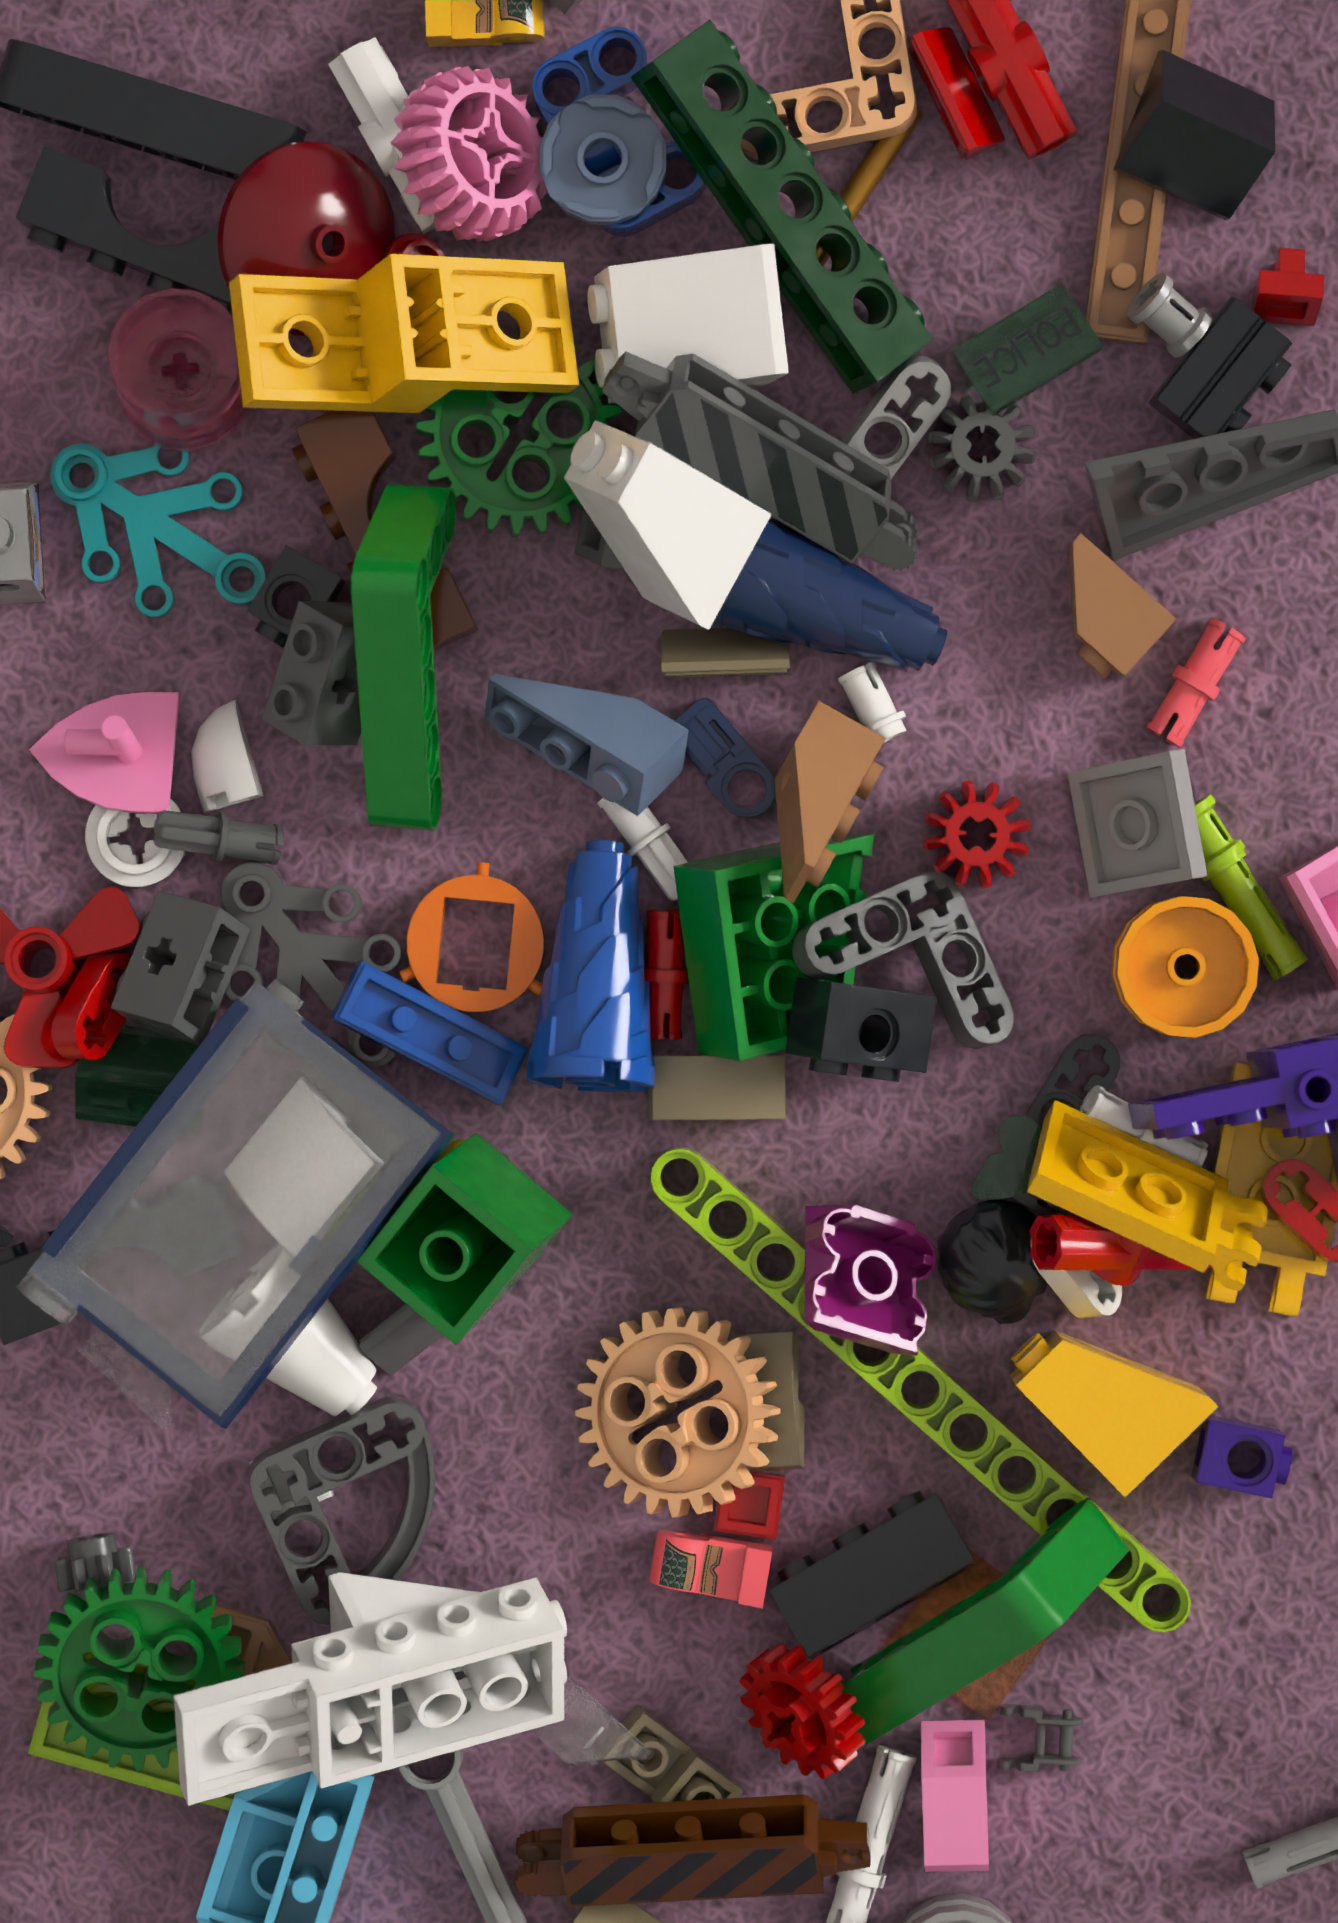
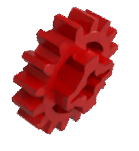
M778 1643L771 1650L766 1649L746 1666L748 1672L740 1678L739 1682L748 1690L740 1697L741 1703L753 1709L755 1714L748 1722L752 1727L762 1728L760 1735L763 1738L762 1744L766 1748L771 1747L773 1750L777 1748L781 1750L780 1758L784 1765L795 1760L802 1775L808 1776L815 1770L821 1779H825L832 1772L837 1774L858 1756L857 1750L865 1744V1739L857 1731L865 1725L862 1717L851 1711L850 1707L857 1702L855 1695L843 1694L842 1691L845 1689L841 1683L843 1678L839 1673L833 1674L831 1671L826 1673L824 1671L823 1658L818 1655L810 1662L807 1660L802 1646L797 1645L789 1651L783 1643Z

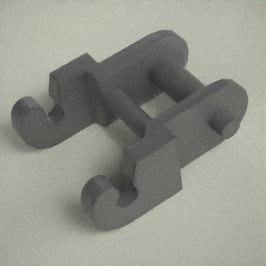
M1001 1705V1715L1013 1716L1014 1714H1020L1024 1718L1035 1719L1036 1742L1035 1753L1033 1752L1031 1759L999 1758L997 1768L1002 1770L1017 1768V1770L1022 1772H1039V1764L1060 1765V1771H1069V1765L1081 1764V1758L1072 1755L1073 1726L1082 1725L1083 1719L1072 1716V1710L1063 1709V1715L1056 1716L1042 1715L1041 1706ZM1046 1725L1060 1726L1058 1754L1044 1753Z

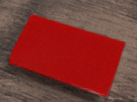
M949 27L920 31L912 35L909 53L961 159L965 158V160H968L1001 144L1005 140V136L954 31Z

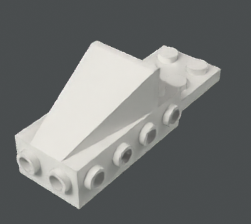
M340 1572L328 1576L331 1633L292 1643V1664L174 1695L180 1788L188 1806L313 1771L320 1789L564 1721V1683L567 1682V1670L564 1661V1637L567 1636V1625L561 1605L557 1600H548L537 1577L484 1592H474Z

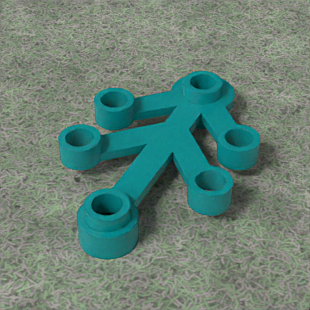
M166 437L159 440L151 448L113 456H107L99 448L90 444L78 443L70 445L60 451L55 457L50 469V481L57 496L65 503L76 507L85 549L81 566L84 574L90 580L100 584L112 582L118 577L122 568L119 554L108 546L102 509L103 504L124 518L138 582V588L135 592V603L139 611L151 618L164 617L172 610L175 603L174 592L163 579L155 538L213 575L217 590L226 600L237 605H249L252 603L268 576L264 565L257 558L247 553L238 552L227 555L169 517L211 507L222 512L236 509L244 497L243 485L236 476L228 472H218L213 474L207 482L136 496L116 482L155 471L167 477H177L183 474L190 465L191 455L188 447L177 438ZM167 446H177L182 452L181 463L173 469L162 467L159 461L160 452ZM81 464L90 465L94 470V480L85 488L76 487L72 482V472ZM221 480L231 481L236 488L234 498L228 503H218L212 495L213 487ZM99 552L108 553L113 560L111 571L104 576L95 575L90 568L92 557ZM239 568H248L254 574V584L245 592L236 591L231 584L232 574ZM161 587L165 591L166 602L161 609L149 610L144 605L143 597L149 588Z

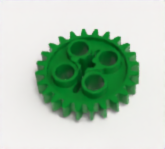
M520 331L518 333L516 340H519L520 338ZM593 359L577 367L579 386L569 393H551L537 414L528 433L535 442L532 443L529 440L523 439L498 479L490 481L487 479L486 473L504 447L510 434V430L504 423L506 422L513 426L518 424L537 392H526V397L522 401L515 404H507L500 401L493 391L453 389L424 410L434 415L432 420L416 423L415 433L430 437L433 442L419 449L417 456L420 460L437 461L438 466L428 474L426 481L428 484L447 481L450 486L449 488H452L455 492L456 500L461 498L467 503L462 515V521L465 523L472 519L478 511L486 514L485 528L487 533H491L495 529L501 518L508 520L512 537H518L524 520H531L534 529L540 536L546 532L548 515L553 514L557 521L566 527L571 522L570 510L568 508L570 503L584 511V507L564 479L571 465L570 457L578 439L591 429L595 420L606 425V422L614 419L621 413V406L602 405L600 399L606 395L603 393V388H600L598 383L592 385L589 380L595 369V360ZM556 408L572 410L580 421L579 433L571 438L555 436L546 424V415ZM469 427L481 428L490 435L493 449L488 455L473 458L468 456L460 449L458 434ZM523 461L537 463L546 474V486L536 492L521 490L512 478V469L516 464Z
M138 1566L134 1582L125 1583L120 1572L117 1569H112L109 1588L103 1589L93 1578H88L84 1590L86 1600L68 1592L65 1595L63 1604L66 1615L52 1611L47 1623V1628L52 1634L40 1635L37 1651L44 1657L36 1659L34 1669L35 1677L45 1679V1681L39 1684L38 1701H55L49 1707L48 1723L54 1724L68 1720L63 1741L68 1744L84 1736L87 1739L84 1757L88 1759L95 1755L101 1747L108 1749L109 1767L115 1768L123 1754L132 1755L136 1771L142 1770L146 1755L151 1754L155 1755L163 1769L168 1768L170 1750L177 1749L175 1710L167 1713L157 1712L147 1703L157 1698H165L174 1702V1695L244 1677L245 1661L235 1658L241 1654L242 1639L239 1636H226L232 1626L231 1614L211 1617L215 1610L217 1597L211 1594L196 1602L193 1599L195 1580H188L179 1590L171 1588V1570L167 1569L161 1574L157 1584L148 1583L144 1566ZM118 1624L128 1628L132 1635L126 1639L116 1640L106 1636L102 1629L108 1625ZM175 1640L184 1641L190 1644L195 1651L185 1656H177L168 1652L164 1646ZM92 1652L95 1657L87 1659L84 1654ZM136 1664L147 1666L143 1674L133 1672ZM190 1679L195 1681L193 1685H186L184 1682ZM104 1682L110 1685L116 1692L106 1697H100L91 1694L85 1687L90 1683Z

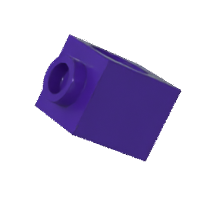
M1210 1415L1202 1422L1191 1477L1196 1483L1273 1498L1275 1484L1285 1485L1287 1482L1292 1461V1447L1283 1446L1285 1435L1278 1429ZM1253 1441L1258 1444L1261 1453L1260 1461L1256 1468L1243 1474L1231 1471L1227 1461L1230 1449L1238 1442Z

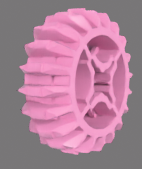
M469 66L463 68L455 67L445 73L439 72L425 79L424 84L418 86L419 88L411 91L409 96L403 99L405 108L394 118L401 132L397 133V136L390 143L402 153V158L393 168L405 172L409 181L403 193L416 194L420 200L417 215L434 214L436 231L452 230L457 241L463 239L471 240L473 238L477 242L483 240L491 241L502 235L506 236L521 229V225L527 223L528 219L533 218L536 212L542 209L540 199H543L544 195L548 193L539 171V145L543 137H540L536 125L542 116L530 115L525 108L528 94L512 95L510 78L494 79L489 68L472 71Z

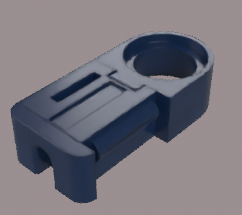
M702 698L674 720L689 730L685 755L704 777L708 774L711 775V778L705 784L730 813L742 818H753L769 809L776 794L775 779L772 773L710 699ZM745 770L758 773L766 784L764 799L760 804L751 808H743L736 805L731 800L728 792L729 782L732 777L738 772Z

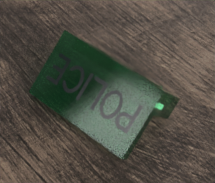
M1061 283L956 347L952 352L956 369L969 390L975 388L992 416H995L1103 350V345Z

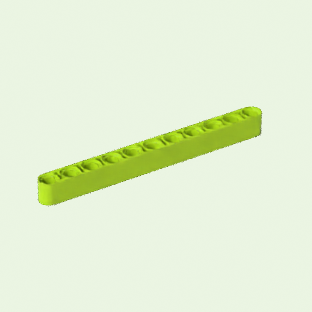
M678 1146L667 1149L658 1156L652 1167L651 1183L653 1191L661 1201L1040 1535L1049 1527L1046 1521V1514L1051 1504L1060 1499H1071L1079 1503L1089 1498L919 1347L917 1356L887 1352L885 1357L879 1361L865 1362L854 1353L853 1341L812 1329L805 1322V1247L696 1151ZM677 1158L686 1159L693 1163L699 1175L695 1188L684 1194L669 1191L661 1178L662 1169L665 1164ZM720 1202H735L746 1213V1224L735 1235H720L710 1225L709 1214L712 1208ZM774 1243L783 1244L794 1255V1265L791 1271L779 1278L766 1276L761 1272L757 1264V1257L760 1251L767 1245ZM913 1372H928L937 1380V1392L927 1403L912 1404L902 1395V1383ZM967 1413L979 1416L985 1423V1433L982 1439L975 1445L968 1447L960 1446L953 1442L949 1434L953 1421L960 1415ZM1020 1456L1032 1463V1477L1023 1487L1016 1489L1007 1488L998 1479L999 1467L1006 1459ZM1093 1501L1129 1547L1128 1560L1125 1566L1119 1571L1109 1573L1098 1586L1148 1629L1163 1633L1177 1629L1185 1622L1190 1613L1191 1599L1187 1588L1171 1569ZM1167 1584L1175 1588L1176 1602L1172 1609L1161 1615H1154L1145 1611L1142 1603L1146 1591L1153 1585Z

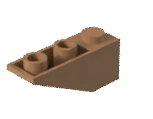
M820 701L815 706L775 778L785 900L792 904L795 902L806 881L816 887L819 886L837 854L826 848L827 843L832 838L842 844L860 812V809L850 804L852 798L856 795L866 801L884 769L883 766L874 762V759L886 738Z

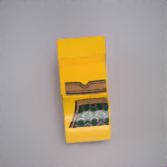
M425 0L428 47L502 45V43L537 42L545 38L544 0Z

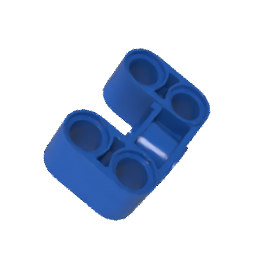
M612 27L554 56L538 67L533 77L532 91L537 109L545 125L548 126L549 122L560 111L562 112L569 106H555L544 97L545 88L555 78L568 77L579 85L580 92L576 100L588 95H618L623 97L634 91L637 86L631 79V76L647 65V54L643 41L635 32L627 28ZM615 47H624L636 56V64L633 69L621 76L605 72L600 65L604 53ZM675 141L665 143L667 163L676 159L689 162ZM609 143L593 145L585 156L587 170L599 177L614 174L622 162L620 151ZM698 173L693 183L683 189H672L663 182L657 198L640 215L616 225L600 226L604 231L613 236L627 237L636 234L694 203L701 197L706 184Z

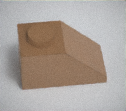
M1080 533L1068 547L1073 637L1082 645L1076 655L1101 678L1105 679L1112 672L1121 680L1175 622L1176 618Z

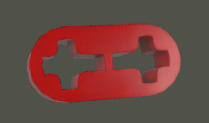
M107 952L91 956L83 964L52 1022L51 1035L53 1045L64 1058L98 1060L104 1057L110 1050L126 1021L125 1017L110 1007L116 995L118 980L126 970L131 959L130 954Z
M1289 1159L1276 1163L1266 1171L1262 1178L1260 1187L1262 1201L1268 1210L1316 1256L1324 1261L1338 1263V1245L1330 1249L1326 1247L1323 1240L1327 1237L1328 1231L1315 1218L1321 1211L1330 1221L1338 1222V1191L1315 1168L1302 1160ZM1280 1173L1287 1178L1296 1174L1302 1175L1305 1182L1300 1190L1314 1205L1309 1211L1294 1199L1284 1204L1278 1200L1276 1196L1280 1192L1281 1186L1276 1181V1178Z

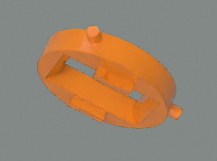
M477 862L476 875H466L448 880L434 888L424 897L416 908L408 928L407 954L410 967L399 971L404 983L416 978L424 990L434 999L460 1011H490L513 1002L527 989L537 996L542 992L543 983L536 979L545 951L544 930L540 917L533 904L520 890L501 879L489 876L490 863ZM446 897L514 904L506 990L479 987V991L464 990V985L438 983Z

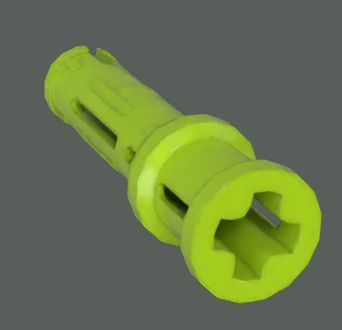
M1210 793L1194 802L1207 876L1201 878L1203 881L1210 880L1228 909L1233 911L1251 932L1256 951L1269 971L1271 978L1275 981L1301 966L1308 960V957L1293 938L1270 899L1250 872L1248 865L1243 859L1246 856L1244 851L1246 846L1241 839L1232 838L1213 809L1216 800Z

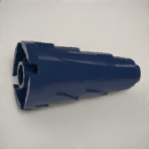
M768 520L712 625L719 628L724 626L764 639L795 643L822 652L849 654L907 672L908 667L918 671L924 662L933 666L942 652L947 637V630L939 627L938 615L932 613L933 607L885 585L860 566L848 562L789 526L772 520Z

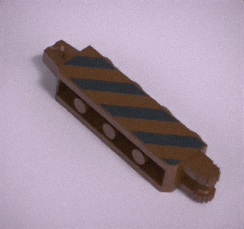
M804 1794L573 1807L563 1815L562 1828L525 1831L524 1834H520V1837L517 1838L516 1855H518V1859L528 1863H523L522 1866L518 1865V1869H515L514 1886L516 1891H520L521 1894H527V1896L566 1895L568 1907L824 1893V1877L841 1871L870 1867L869 1828L866 1822H841L820 1818L818 1802Z

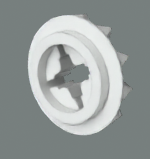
M170 799L169 811L181 812L178 805ZM95 805L86 824V848L95 867L111 881L129 887H146L169 877L185 856V851L158 848L154 845L153 840L145 842V853L142 854L143 864H140L139 857L135 855L131 845H122L121 842H110V838L118 837L120 833L130 829L132 813L108 810ZM136 814V817L140 818L142 827L153 828L158 814Z

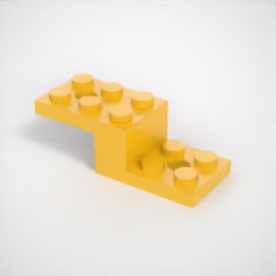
M389 254L358 280L239 274L229 282L243 408L420 413L453 389L569 393L579 386L564 262ZM499 311L509 313L518 322L520 327L519 340L511 339L501 331L497 322ZM290 329L300 330L309 337L313 345L312 357L300 356L293 350L288 340Z

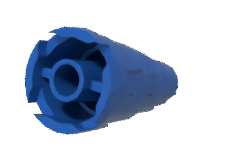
M590 840L586 842L585 851H580L576 854L575 863H569L565 899L561 905L557 921L551 965L544 973L536 1032L527 1059L526 1080L535 1085L562 1089L563 1077H565V1083L578 1086V1091L618 1093L648 1091V1088L654 1089L656 1068L651 1052L649 982L645 980L644 942L641 916L639 914L638 866H633L631 855L624 854L623 843L609 840Z

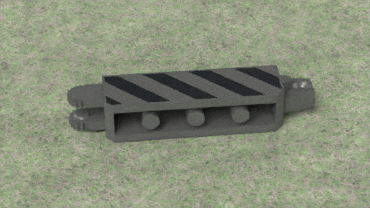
M625 351L613 368L610 369L605 378L603 393L638 420L635 433L637 438L653 444L772 514L769 520L784 523L852 564L862 553L880 565L886 564V568H892L893 571L896 569L902 571L903 568L909 569V565H914V559H917V544L915 543L916 537H919V522L916 521V516L911 515L912 512H905V508L891 500L892 483L887 468L694 353L675 356L668 367L664 368Z

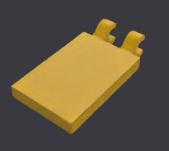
M1234 1063L1230 1082L1251 1078L1249 1065ZM1260 1121L1237 1126L1221 1125L1212 1172L1229 1180L1228 1192L1241 1198L1255 1199L1264 1204L1260 1192L1263 1176L1276 1163L1289 1159L1302 1160L1308 1163L1338 1191V1183L1327 1134L1306 1138H1298L1297 1136L1283 1138L1281 1128H1262ZM1281 1173L1278 1175L1276 1181L1281 1186V1190L1276 1196L1278 1200L1284 1204L1294 1199L1309 1211L1314 1205L1300 1190L1305 1182L1302 1175L1296 1174L1290 1178L1283 1176ZM1269 1210L1263 1229L1246 1222L1238 1223L1239 1226L1254 1232L1252 1239L1262 1246L1258 1264L1278 1267L1272 1287L1268 1312L1292 1317L1298 1316L1306 1273L1321 1277L1325 1276L1328 1261H1324L1316 1256ZM1320 1211L1315 1218L1328 1231V1235L1323 1242L1330 1249L1335 1223L1330 1221ZM1231 1261L1233 1264L1242 1267L1243 1261ZM1212 1267L1205 1299L1235 1304L1238 1291L1231 1290L1220 1284Z
M1057 1100L1053 1102L1044 1118L1027 1188L1028 1193L1202 1273L1206 1271L1210 1264L1219 1283L1231 1290H1242L1247 1273L1246 1269L1233 1264L1231 1261L1241 1260L1248 1265L1256 1267L1260 1260L1262 1246L1252 1239L1254 1232L1239 1226L1238 1223L1246 1222L1263 1229L1268 1213V1208L1263 1203L1251 1198H1241L1228 1192L1229 1180L1096 1118L1089 1117L1087 1114Z

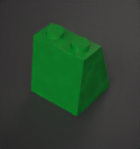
M475 1133L431 1167L358 1259L357 1263L453 1344L457 1345L533 1265L573 1214L480 1135Z

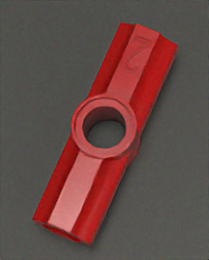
M945 0L970 48L967 50V55L978 78L982 75L984 76L985 80L980 83L991 101L997 100L1009 127L1012 128L1021 150L1024 151L1027 159L1043 155L1074 137L1078 131L1048 75L1050 67L1045 53L1030 25L1025 20L1020 22L1010 0Z
M1038 1215L1030 1229L1032 1244L1030 1255L1039 1270H1092L1097 1276L1109 1283L1125 1286L1132 1284L1142 1270L1194 1269L1078 1215Z

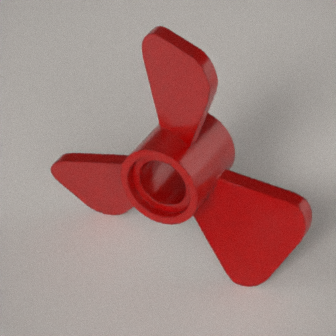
M116 887L101 889L60 935L40 926L29 927L20 931L0 908V964H5L9 977L13 982L25 989L3 1046L6 1057L14 1064L24 1068L64 1069L74 1066L80 1060L64 1058L57 1052L51 1035L52 1022L63 1001V996L67 994L81 970L80 959L126 948L133 945L140 937L142 930L141 922L127 895L122 890ZM53 948L56 955L54 968L44 977L33 978L30 973V962L33 956L42 949Z

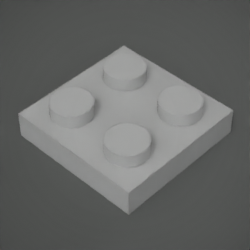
M1185 749L1067 772L1090 898L1207 876Z

